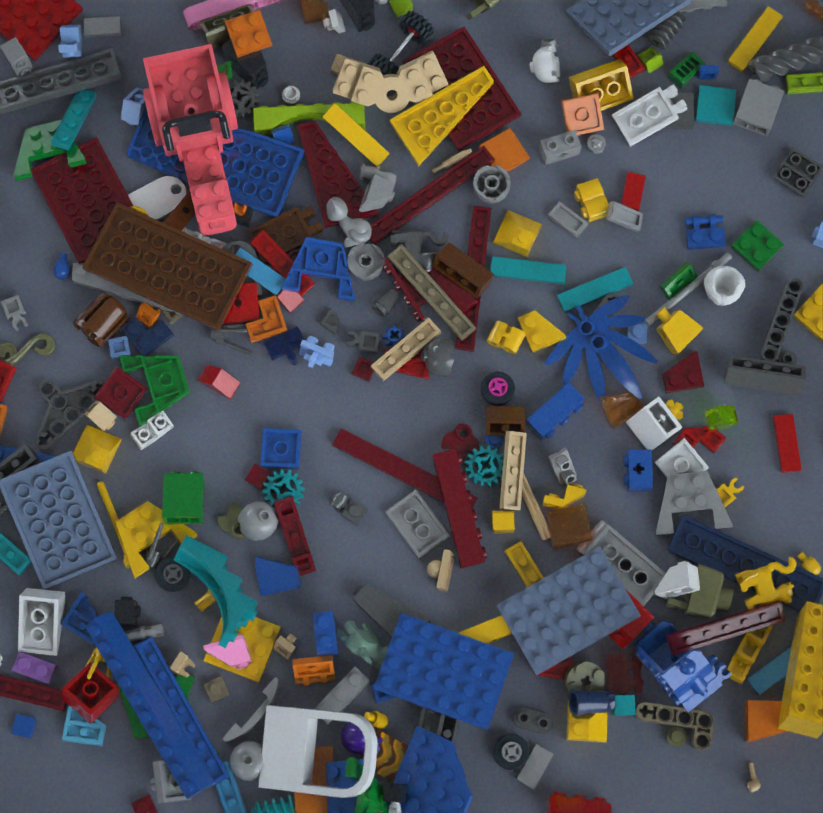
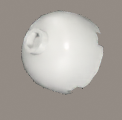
M554 45L545 46L537 50L533 56V62H530L531 73H535L536 78L545 83L559 82L557 77H560L559 58L554 56L553 53L557 52Z

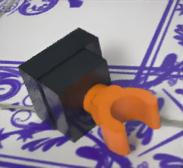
M235 202L233 208L237 224L249 227L253 215L252 207Z

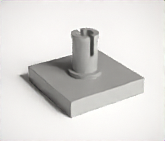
M164 760L153 762L155 778L151 779L150 784H156L151 786V789L157 792L158 803L190 800L191 798L186 799Z

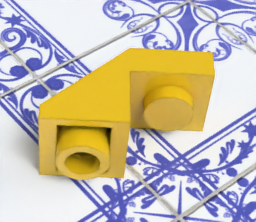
M572 483L567 485L564 499H560L559 495L550 493L549 496H544L542 506L562 510L583 498L587 489H583L582 485Z

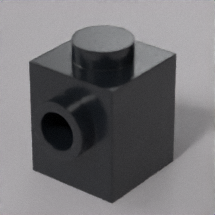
M121 597V600H115L114 615L120 626H137V617H140L141 607L138 605V602L132 600L133 597Z

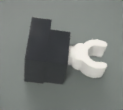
M384 784V801L391 802L388 813H401L399 803L406 802V793H408L409 785Z

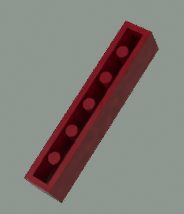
M456 448L435 453L432 455L460 568L464 569L483 564L487 554L485 547L480 545L479 540L482 539L480 528H476L475 525L477 520L475 509H471L470 506L472 501L470 490L466 491L465 483H467L465 471L462 472L460 464H463L461 454L456 452Z

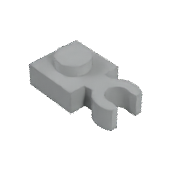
M19 295L1 301L8 320L13 319L12 326L16 331L18 330L17 324L19 322H23L24 326L28 327L26 319L21 316L26 314Z

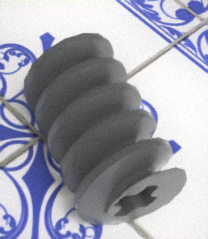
M678 11L653 27L648 33L650 41L658 48L665 49V44H669L670 39L675 37L674 33L677 34L679 32L678 28L683 27L682 22L686 20L684 15Z

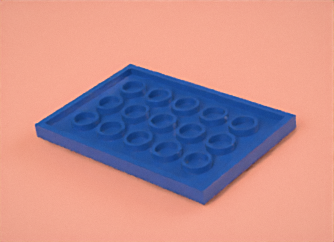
M401 613L374 690L488 731L514 653Z

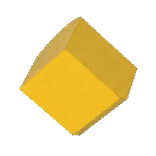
M514 510L492 511V532L494 534L514 533Z

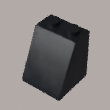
M340 0L358 32L367 31L375 25L374 0Z
M231 39L221 47L225 62L232 61V70L244 79L245 82H251L252 87L255 86L257 90L267 84L269 77L261 50L237 58Z

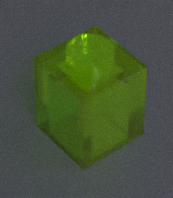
M734 405L716 406L705 411L709 430L728 429L739 424Z

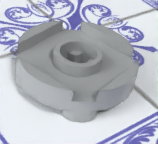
M357 244L350 250L348 255L349 271L354 277L364 282L375 279L384 269V254L375 244ZM363 258H365V259H369V258H370V259H371L370 262H369L370 264H369V265H363V264H362V263H363V260H362V259H363Z

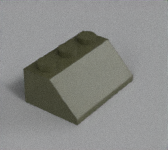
M251 4L199 22L207 45L212 44L213 48H217L230 40L225 21L254 12L255 10Z

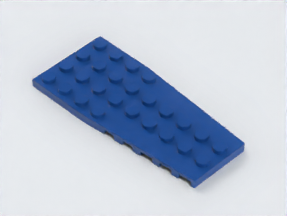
M145 107L127 150V156L189 184L184 161H179L178 154L166 157L163 145L156 147L147 108ZM240 128L232 130L233 142L222 144L224 153H220L232 203L236 202L237 204L246 205L259 213L274 218L278 217L303 158L304 149Z

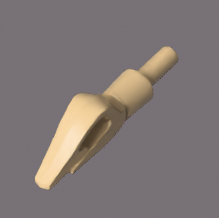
M472 149L464 150L443 161L441 165L432 169L433 173L435 174L444 168L447 169L452 164L454 165L472 152Z

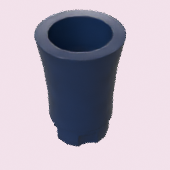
M571 689L569 694L570 712L573 717L612 711L615 708L614 694L611 691L605 692L604 690Z

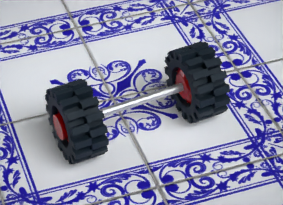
M408 11L399 24L401 30H404V34H407L408 37L391 59L376 53L368 64L380 68L383 76L387 74L397 75L399 67L395 66L394 59L411 38L419 44H425L434 33V28L431 27L432 24L428 23V20L424 19V16L419 15V13Z

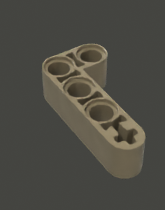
M642 702L635 707L636 715L634 716L638 721L692 729L691 745L695 750L702 751L711 746L714 718L709 712L694 709L687 712L681 707ZM645 707V711H654V714H647L642 717V713L639 710ZM660 710L667 711V720L660 719ZM680 713H685L688 716L687 723L680 722ZM700 716H705L707 718V726L704 727L700 725ZM698 736L705 738L706 743L704 747L697 744L696 739Z

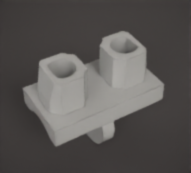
M565 447L560 452L548 456L559 484L565 482L569 485L577 480V474L568 450Z

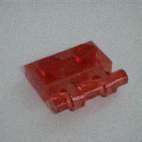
M627 653L607 654L608 691L613 692L614 695L629 694V686H634L635 694H642L644 679L641 678V668L643 665L635 653L632 654V661H627ZM628 668H633L634 679H628Z

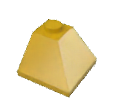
M507 210L493 243L528 257L542 224Z
M86 425L73 452L76 462L106 474L122 439Z
M568 700L566 740L606 743L608 711L573 717Z

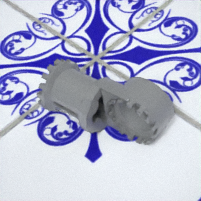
M364 163L361 165L360 180H371L377 174L395 184L397 176L392 172L390 174L388 172H381V166H365Z

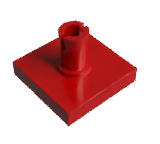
M245 283L242 285L223 323L256 321L260 319L257 283Z

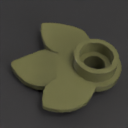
M232 502L228 508L227 516L218 517V523L223 531L230 532L232 537L242 540L246 537L242 533L236 532L237 528L240 527L238 517L242 508L235 502Z

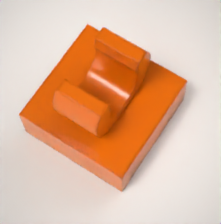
M144 302L140 305L136 318L148 328H151L155 325L161 310L158 309L156 311L153 309V305H148Z

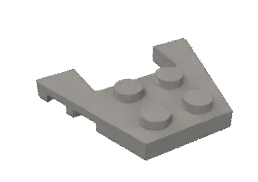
M708 471L668 475L656 535L674 534L672 513L707 509L713 510L715 529L733 527Z

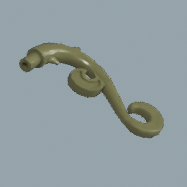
M42 333L29 340L18 352L12 343H2L0 345V357L5 359L6 354L9 353L10 357L4 361L14 366L39 340H45L47 345L44 349H39L35 346L34 351L41 356H49L55 350V341L49 334Z

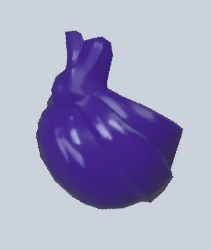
M348 722L342 730V744L351 753L363 754L365 752L364 735L357 725ZM377 737V752L380 751L379 744L383 741L382 737Z

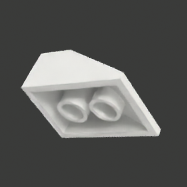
M26 588L19 595L18 652L58 655L62 630L61 623L65 611V592Z

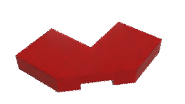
M712 426L684 428L672 445L675 446L685 438L692 448L700 442L712 453H715L726 437Z

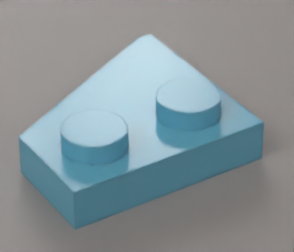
M69 706L62 740L103 746L106 725L98 719L89 724Z

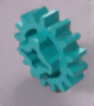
M482 445L479 451L474 448L473 455H467L470 461H465L464 464L469 466L465 469V473H470L468 480L473 478V484L476 485L479 482L481 488H483L484 484H487L490 488L491 482L497 485V478L502 479L501 472H503L504 460H501L503 454L497 455V448L491 451L489 445L485 450ZM480 455H488L487 457H479ZM494 459L498 463V469L493 464ZM489 461V467L482 471V465ZM472 464L477 467L478 471L476 474L473 471ZM484 476H491V478H483Z
M281 469L280 474L274 471L273 478L267 477L269 483H263L267 489L262 491L264 495H268L264 498L266 502L271 501L269 504L273 507L275 505L274 502L293 496L295 504L300 505L298 499H304V495L300 492L305 491V488L300 486L303 484L302 479L297 481L299 477L297 473L291 476V470L285 474L284 470ZM283 479L281 482L275 483L277 480ZM291 481L294 482L297 490L291 488ZM286 487L288 492L281 494L280 489L283 490ZM271 491L277 494L276 500L271 496Z

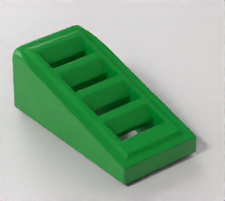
M691 52L669 72L668 78L681 89L698 72L700 65H705L706 63L695 53ZM693 59V60L696 61L699 65L696 66V65H695L692 61H690V60ZM688 63V64H689L690 66H692L694 69L692 70V69L689 68L686 64ZM679 71L685 77H681L677 72Z

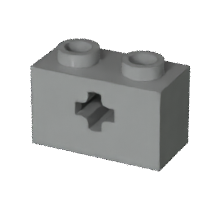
M16 37L0 45L16 76H22L34 70L26 52Z
M576 130L540 140L539 151L544 165L580 155L582 146Z

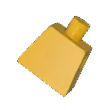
M663 307L656 314L662 321L656 331L672 355L680 353L704 329L681 310H676L670 314Z

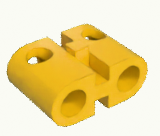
M496 321L486 342L515 355L526 333L516 327H510L504 322Z

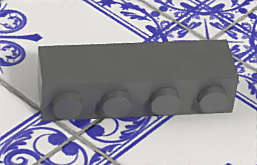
M729 355L724 373V384L798 396H801L806 380V366Z

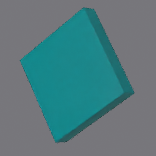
M700 85L695 121L732 126L736 90Z

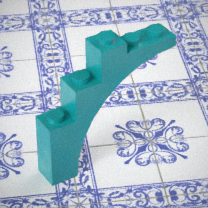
M186 535L174 561L195 574L208 587L216 599L223 622L222 636L218 645L226 648L229 641L233 643L238 634V631L235 629L240 630L241 626L246 627L249 620L253 622L258 613L255 610L258 601L242 594L243 588L240 585L243 579L226 571L228 565L225 563L228 556Z

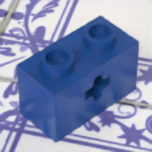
M628 450L626 455L623 456V467H627V474H624V486H627V492H650L653 489L652 450ZM636 467H638V470L641 471V472H640V474H637V471H633V470H634Z

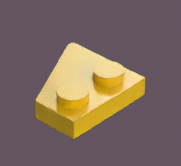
M535 310L518 317V321L522 330L526 333V339L533 353L566 339L563 332Z

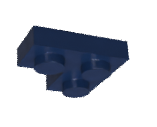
M135 316L121 327L123 333L143 356H148L174 336L163 320H160L150 329L146 330Z

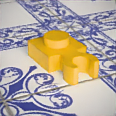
M737 478L730 481L729 487L723 483L716 489L724 507H727L736 499L734 493H740L744 489V486L740 488L734 487V483L738 480Z

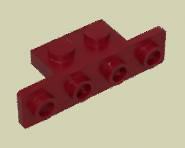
M386 257L383 259L385 272L388 276H393L395 279L393 281L394 286L398 291L402 290L405 296L402 298L408 307L411 305L414 309L412 314L417 322L421 321L423 323L426 318L419 307L425 304L426 300L402 273L399 275L396 273Z

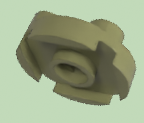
M582 660L568 668L564 679L565 686L569 694L571 689L601 691L605 685V673L595 663ZM588 676V684L582 686L581 678Z

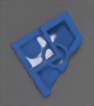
M260 556L255 558L256 574L261 596L296 589L302 585L297 566L282 564L276 560H266Z

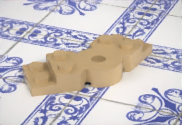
M431 51L400 66L397 75L387 74L384 76L378 67L344 57L332 92L368 107L376 103L377 107L382 111L396 113L403 110L409 101L418 103L432 96L433 92L449 84L434 52ZM389 90L396 91L393 96H387Z

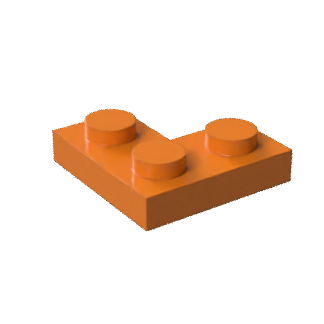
M277 296L259 300L263 318L246 323L251 343L288 332Z

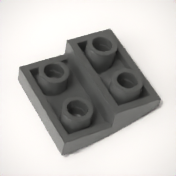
M793 147L772 177L804 197L823 170V166Z

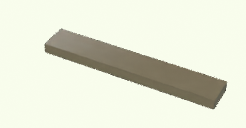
M402 244L387 256L461 341L476 330V327Z

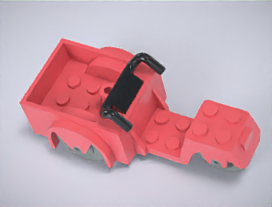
M212 44L143 58L149 88L142 90L156 147L163 145L166 157L178 154L179 161H184L200 233L209 236L233 230L237 226L220 153H224L222 144L233 142L232 130L238 129L226 72L218 73Z

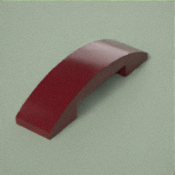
M293 496L274 502L293 564L298 567L299 575L303 576L315 572L316 568Z

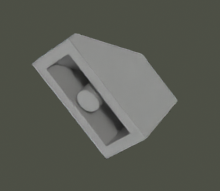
M375 174L367 185L359 211L366 212L383 208L387 201H392L395 194L393 192L395 184Z

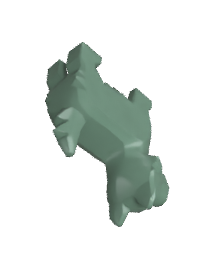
M348 620L344 627L350 636L341 628L336 634L353 654L360 655L366 662L372 663L380 671L388 646H381L379 638L372 631L368 623H363L362 629L359 630L355 626L354 621Z

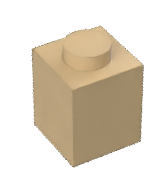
M98 400L84 413L102 431L109 430L115 424L114 420L117 417Z

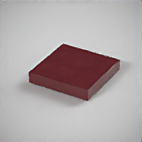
M116 366L94 398L126 420L148 388Z

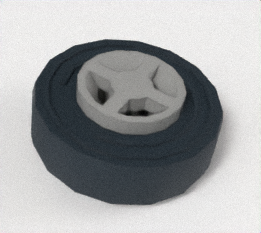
M507 734L497 740L493 755L500 767L513 771L520 769L526 764L529 758V747L527 742L519 735Z

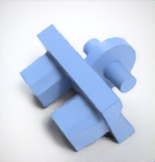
M309 336L306 341L302 340L299 355L304 356L303 359L309 361L308 367L313 368L315 364L320 366L324 364L331 367L335 347L333 344L325 343L324 347L318 346V339L313 336Z

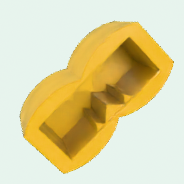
M598 178L576 185L574 196L576 201H580L582 205L580 210L583 218H586L588 222L607 217L609 203Z

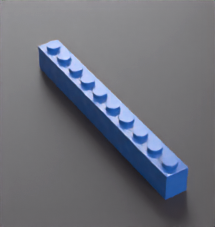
M109 612L94 618L85 626L86 630L186 799L201 793L214 782L113 612Z

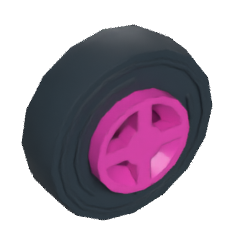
M496 371L488 374L483 379L481 393L482 397L489 404L495 406L505 405L514 396V381L508 374Z

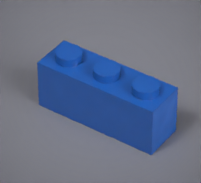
M569 382L527 419L526 425L540 440L545 437L548 439L556 432L554 429L559 424L563 426L569 421V415L573 412L577 414L584 407L582 404L585 398Z

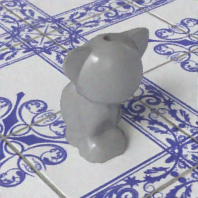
M338 197L329 199L326 204L327 217L330 221H339L340 227L346 234L343 243L344 248L367 242L372 233L370 224L362 218L352 219L348 217V208L342 199Z

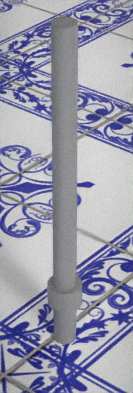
M726 253L719 260H714L708 269L644 321L647 326L653 324L659 319L656 316L659 310L663 307L667 311L670 310L704 282V278L711 269L723 266L732 259V256Z

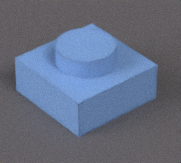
M637 324L628 326L627 337L639 344H646L647 325Z
M127 336L108 340L112 359H117L121 355L131 356Z

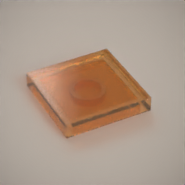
M585 503L547 512L552 545L555 550L592 541Z

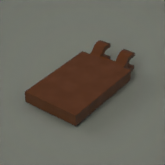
M311 205L299 211L298 207H295L247 232L252 240L264 230L288 254L291 250L300 248L306 237L313 238V235H318L324 232L320 221L311 226L309 225L307 219L316 216ZM258 252L262 263H264V264L269 263V262Z

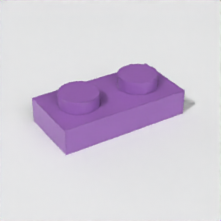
M19 652L12 671L50 684L57 665Z

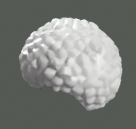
M731 266L715 267L704 278L706 294L714 304L721 306L729 305L741 296L745 288V279L736 268Z

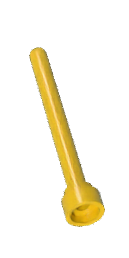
M99 481L97 482V488L125 554L123 556V563L126 568H130L116 527V521L119 520L104 482Z

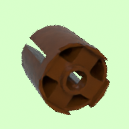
M102 293L74 320L73 325L78 331L81 329L82 333L88 337L87 340L92 344L102 347L126 322L128 314L120 301L110 294Z

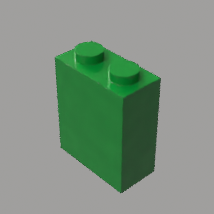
M192 471L189 473L170 472L169 474H164L162 507L164 524L204 523L205 479L203 473Z

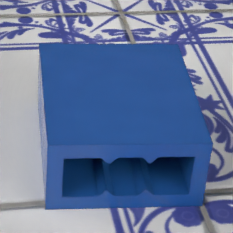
M333 611L313 613L318 656H339Z

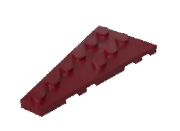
M311 121L298 124V131L305 151L324 227L329 228L340 225L339 221H330L327 217L326 204L333 197H338L346 203L348 208L347 216L352 219H364L379 215L377 209L366 212L359 211L365 193L344 161L341 160L335 148L332 147L317 122Z

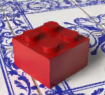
M91 662L61 689L62 700L89 724L95 721L119 697V687L97 667L91 678L87 679L92 666Z

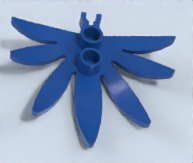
M624 295L607 302L589 317L584 314L583 308L578 306L576 309L579 311V316L583 321L579 317H575L573 313H569L568 316L575 320L577 327L566 335V339L556 345L545 362L546 366L557 362L573 346L564 370L562 384L565 386L574 377L582 358L583 348H586L590 380L601 407L605 406L606 386L597 352L624 387L638 399L643 397L632 369L611 341L638 358L658 363V360L642 345L625 335L609 330L610 326L628 327L640 324L646 320L645 317L637 315L608 317L625 306L630 299L629 295Z

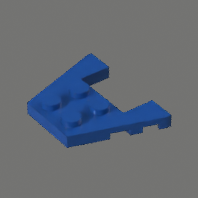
M306 237L282 286V290L298 293L300 291L301 274L339 280L337 299L354 302L355 293H353L352 280L347 268L348 263L343 243Z

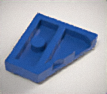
M81 592L61 625L95 645L85 626L98 615L86 594Z

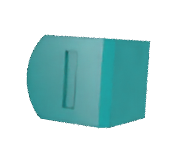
M614 695L615 708L611 711V716L636 715L635 695Z

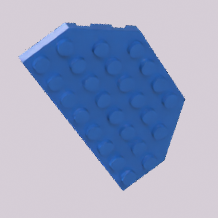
M416 726L393 781L396 784L409 785L408 793H406V802L399 803L401 813H467L473 795L465 779L466 775L462 763L458 759L455 743L420 726Z

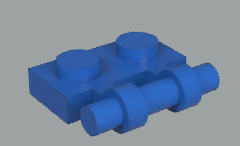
M709 214L704 217L692 215L690 218H685V225H692V229L685 232L687 249L725 247L724 227L716 228V223H723V216ZM699 224H709V228L700 229Z

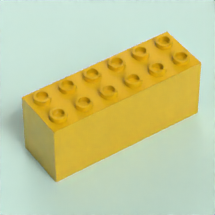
M807 601L795 620L777 729L813 738H818L823 733V605Z

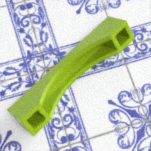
M334 102L366 131L364 105L356 102L348 104ZM315 103L306 106L304 104H296L295 106L278 105L276 107L259 106L258 108H253L255 133L272 135L271 130L286 124L290 125L304 120L326 121L323 115L334 103L327 105Z

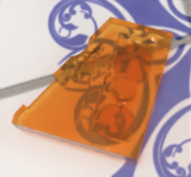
M631 392L599 398L608 423L613 429L644 408L642 400L638 399Z

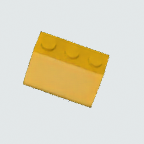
M620 59L568 77L573 97L598 93L601 111L634 99L627 65Z

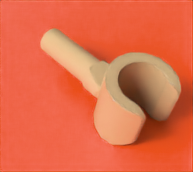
M748 763L752 781L746 784L750 793H753L760 788V782L756 778L753 763Z

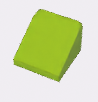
M411 0L389 1L396 17L408 13V11H413Z
M653 47L637 55L648 73L663 66L662 55Z

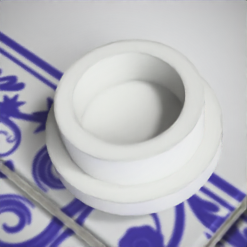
M287 86L282 91V99L288 104H294L300 99V91L294 86Z

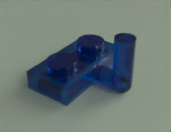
M298 326L263 343L272 361L286 354L290 363L296 365L298 359L293 350L300 348L302 340L305 339Z

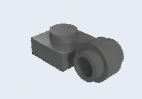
M340 491L335 493L331 498L330 505L337 510L344 508L341 515L358 526L368 512V508L353 498L347 503L348 497Z

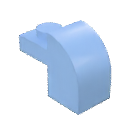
M62 25L60 27L61 43L58 45L59 53H62L63 57H81V25Z

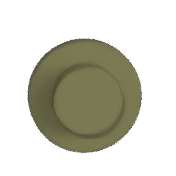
M672 727L668 730L666 738L671 746L680 747L685 744L687 735L681 727Z

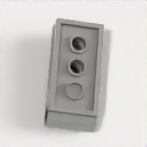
M600 520L575 550L581 556H584L601 546L624 588L645 606L655 595V590L666 573L609 524ZM628 562L631 565V569L624 571L620 568V564ZM637 575H644L646 582L639 584L636 582L635 577Z

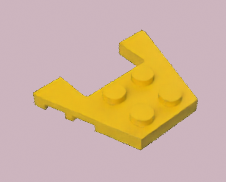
M146 501L116 521V527L134 579L149 570V565L139 552L153 544L160 523L164 524L162 510L149 501ZM164 524L159 537L160 539L171 532L182 544L186 535L195 539L197 538V533L184 524Z

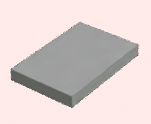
M416 489L384 512L418 559L450 537Z

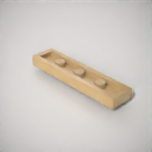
M427 318L374 362L371 368L384 382L439 336L441 330L430 318Z
M506 431L500 509H521L527 433Z

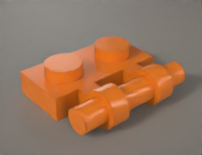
M332 655L292 659L296 685L304 684V686H310V683L322 682V684H328L329 681H336Z

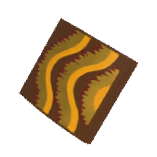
M376 728V737H382L383 741L379 744L380 751L377 752L375 774L393 783L408 745ZM365 752L361 755L360 759H364Z

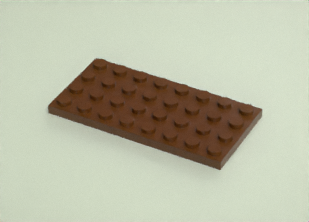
M117 202L82 268L84 271L219 331L253 264L248 260Z

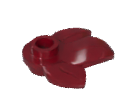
M459 424L452 432L445 434L441 441V448H456V452H460L463 460L468 452L473 453L474 448L479 451V441L472 435V429L467 424ZM459 431H464L465 437H461Z

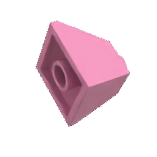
M243 635L236 636L233 643L229 641L226 648L218 645L219 641L203 646L208 654L231 667H236V669L248 667V663L252 662L247 641Z

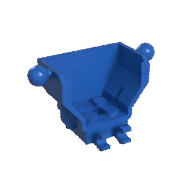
M651 621L642 630L644 635L633 643L637 650L635 655L653 673V677L662 685L665 693L677 706L681 704L687 712L691 711L702 701L707 700L713 692L723 685L721 682L732 674L728 669L722 672L726 667L723 662H717L713 665L718 660L714 654L706 659L698 648L672 655L666 635L678 631L670 621H661L657 625Z

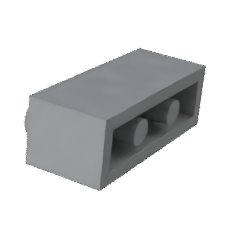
M354 667L314 710L342 712L370 683V680L358 668ZM322 719L328 726L334 721Z

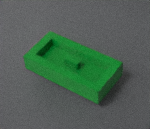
M686 262L660 288L667 300H670L697 278L698 275L693 266Z

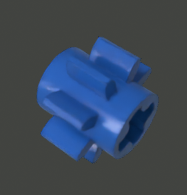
M395 324L391 329L386 327L387 335H383V339L388 340L386 347L389 345L394 347L406 337V335H402L403 327L398 329ZM391 335H393V336L398 335V339H396V338L391 339Z

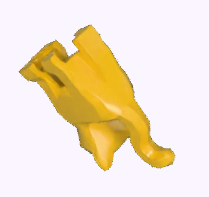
M793 557L788 558V566H784L779 562H771L755 570H745L735 574L742 592H746L748 587L751 586L755 588L756 594L744 601L747 610L753 609L757 604H769L776 601H783L786 604L792 602V588L794 585L791 582H787L774 588L771 572L773 570H777L782 574L794 572L796 560Z

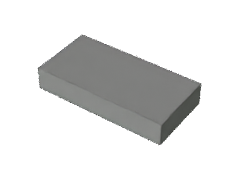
M120 16L84 18L85 38L121 36Z
M560 201L547 216L576 239L588 226L587 221Z
M615 201L609 203L606 220L635 232L640 231L643 213Z
M536 744L516 780L534 790L554 754Z

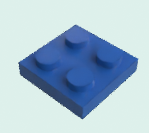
M263 428L260 466L265 468L299 469L302 430Z

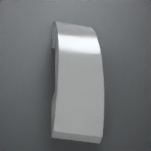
M274 677L262 691L268 698L242 728L236 723L223 737L225 742L228 743L244 736L266 716L267 705L272 706L276 698L279 679Z

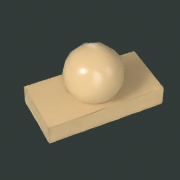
M444 549L442 561L433 560L427 566L428 575L433 579H438L436 588L442 592H447L455 557L451 550Z

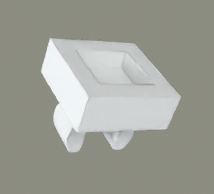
M336 9L328 11L330 18L323 20L324 27H327L328 31L335 29L339 34L345 32L342 15Z

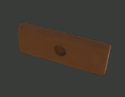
M190 190L163 223L180 231L183 230L195 214Z

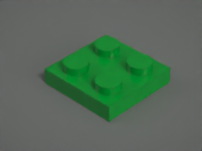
M756 220L731 245V248L759 272L784 246V243Z

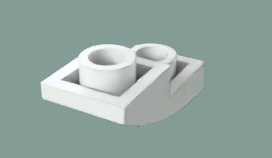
M162 411L148 419L146 424L132 431L130 436L139 449L142 450L166 434L174 425L165 412Z

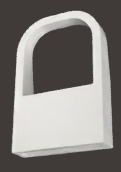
M267 705L262 748L263 764L260 771L259 787L342 798L355 797L362 794L370 786L375 774L377 737L373 726L366 718L358 714ZM318 718L354 723L364 735L365 756L363 773L360 780L349 789L312 784Z

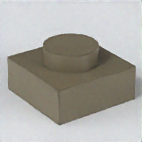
M222 676L203 684L211 703L230 695Z

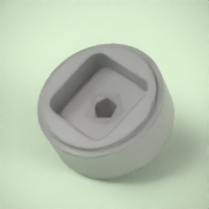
M599 134L590 136L587 142V148L593 154L603 152L606 146L605 138Z

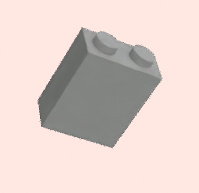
M749 79L732 125L768 136L784 91L777 86L763 84L760 80Z

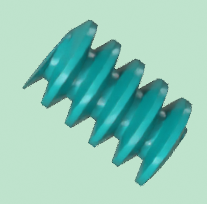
M288 795L286 802L283 797H280L279 803L273 798L271 805L264 800L263 807L260 806L259 802H256L254 809L251 806L252 813H295L290 795Z

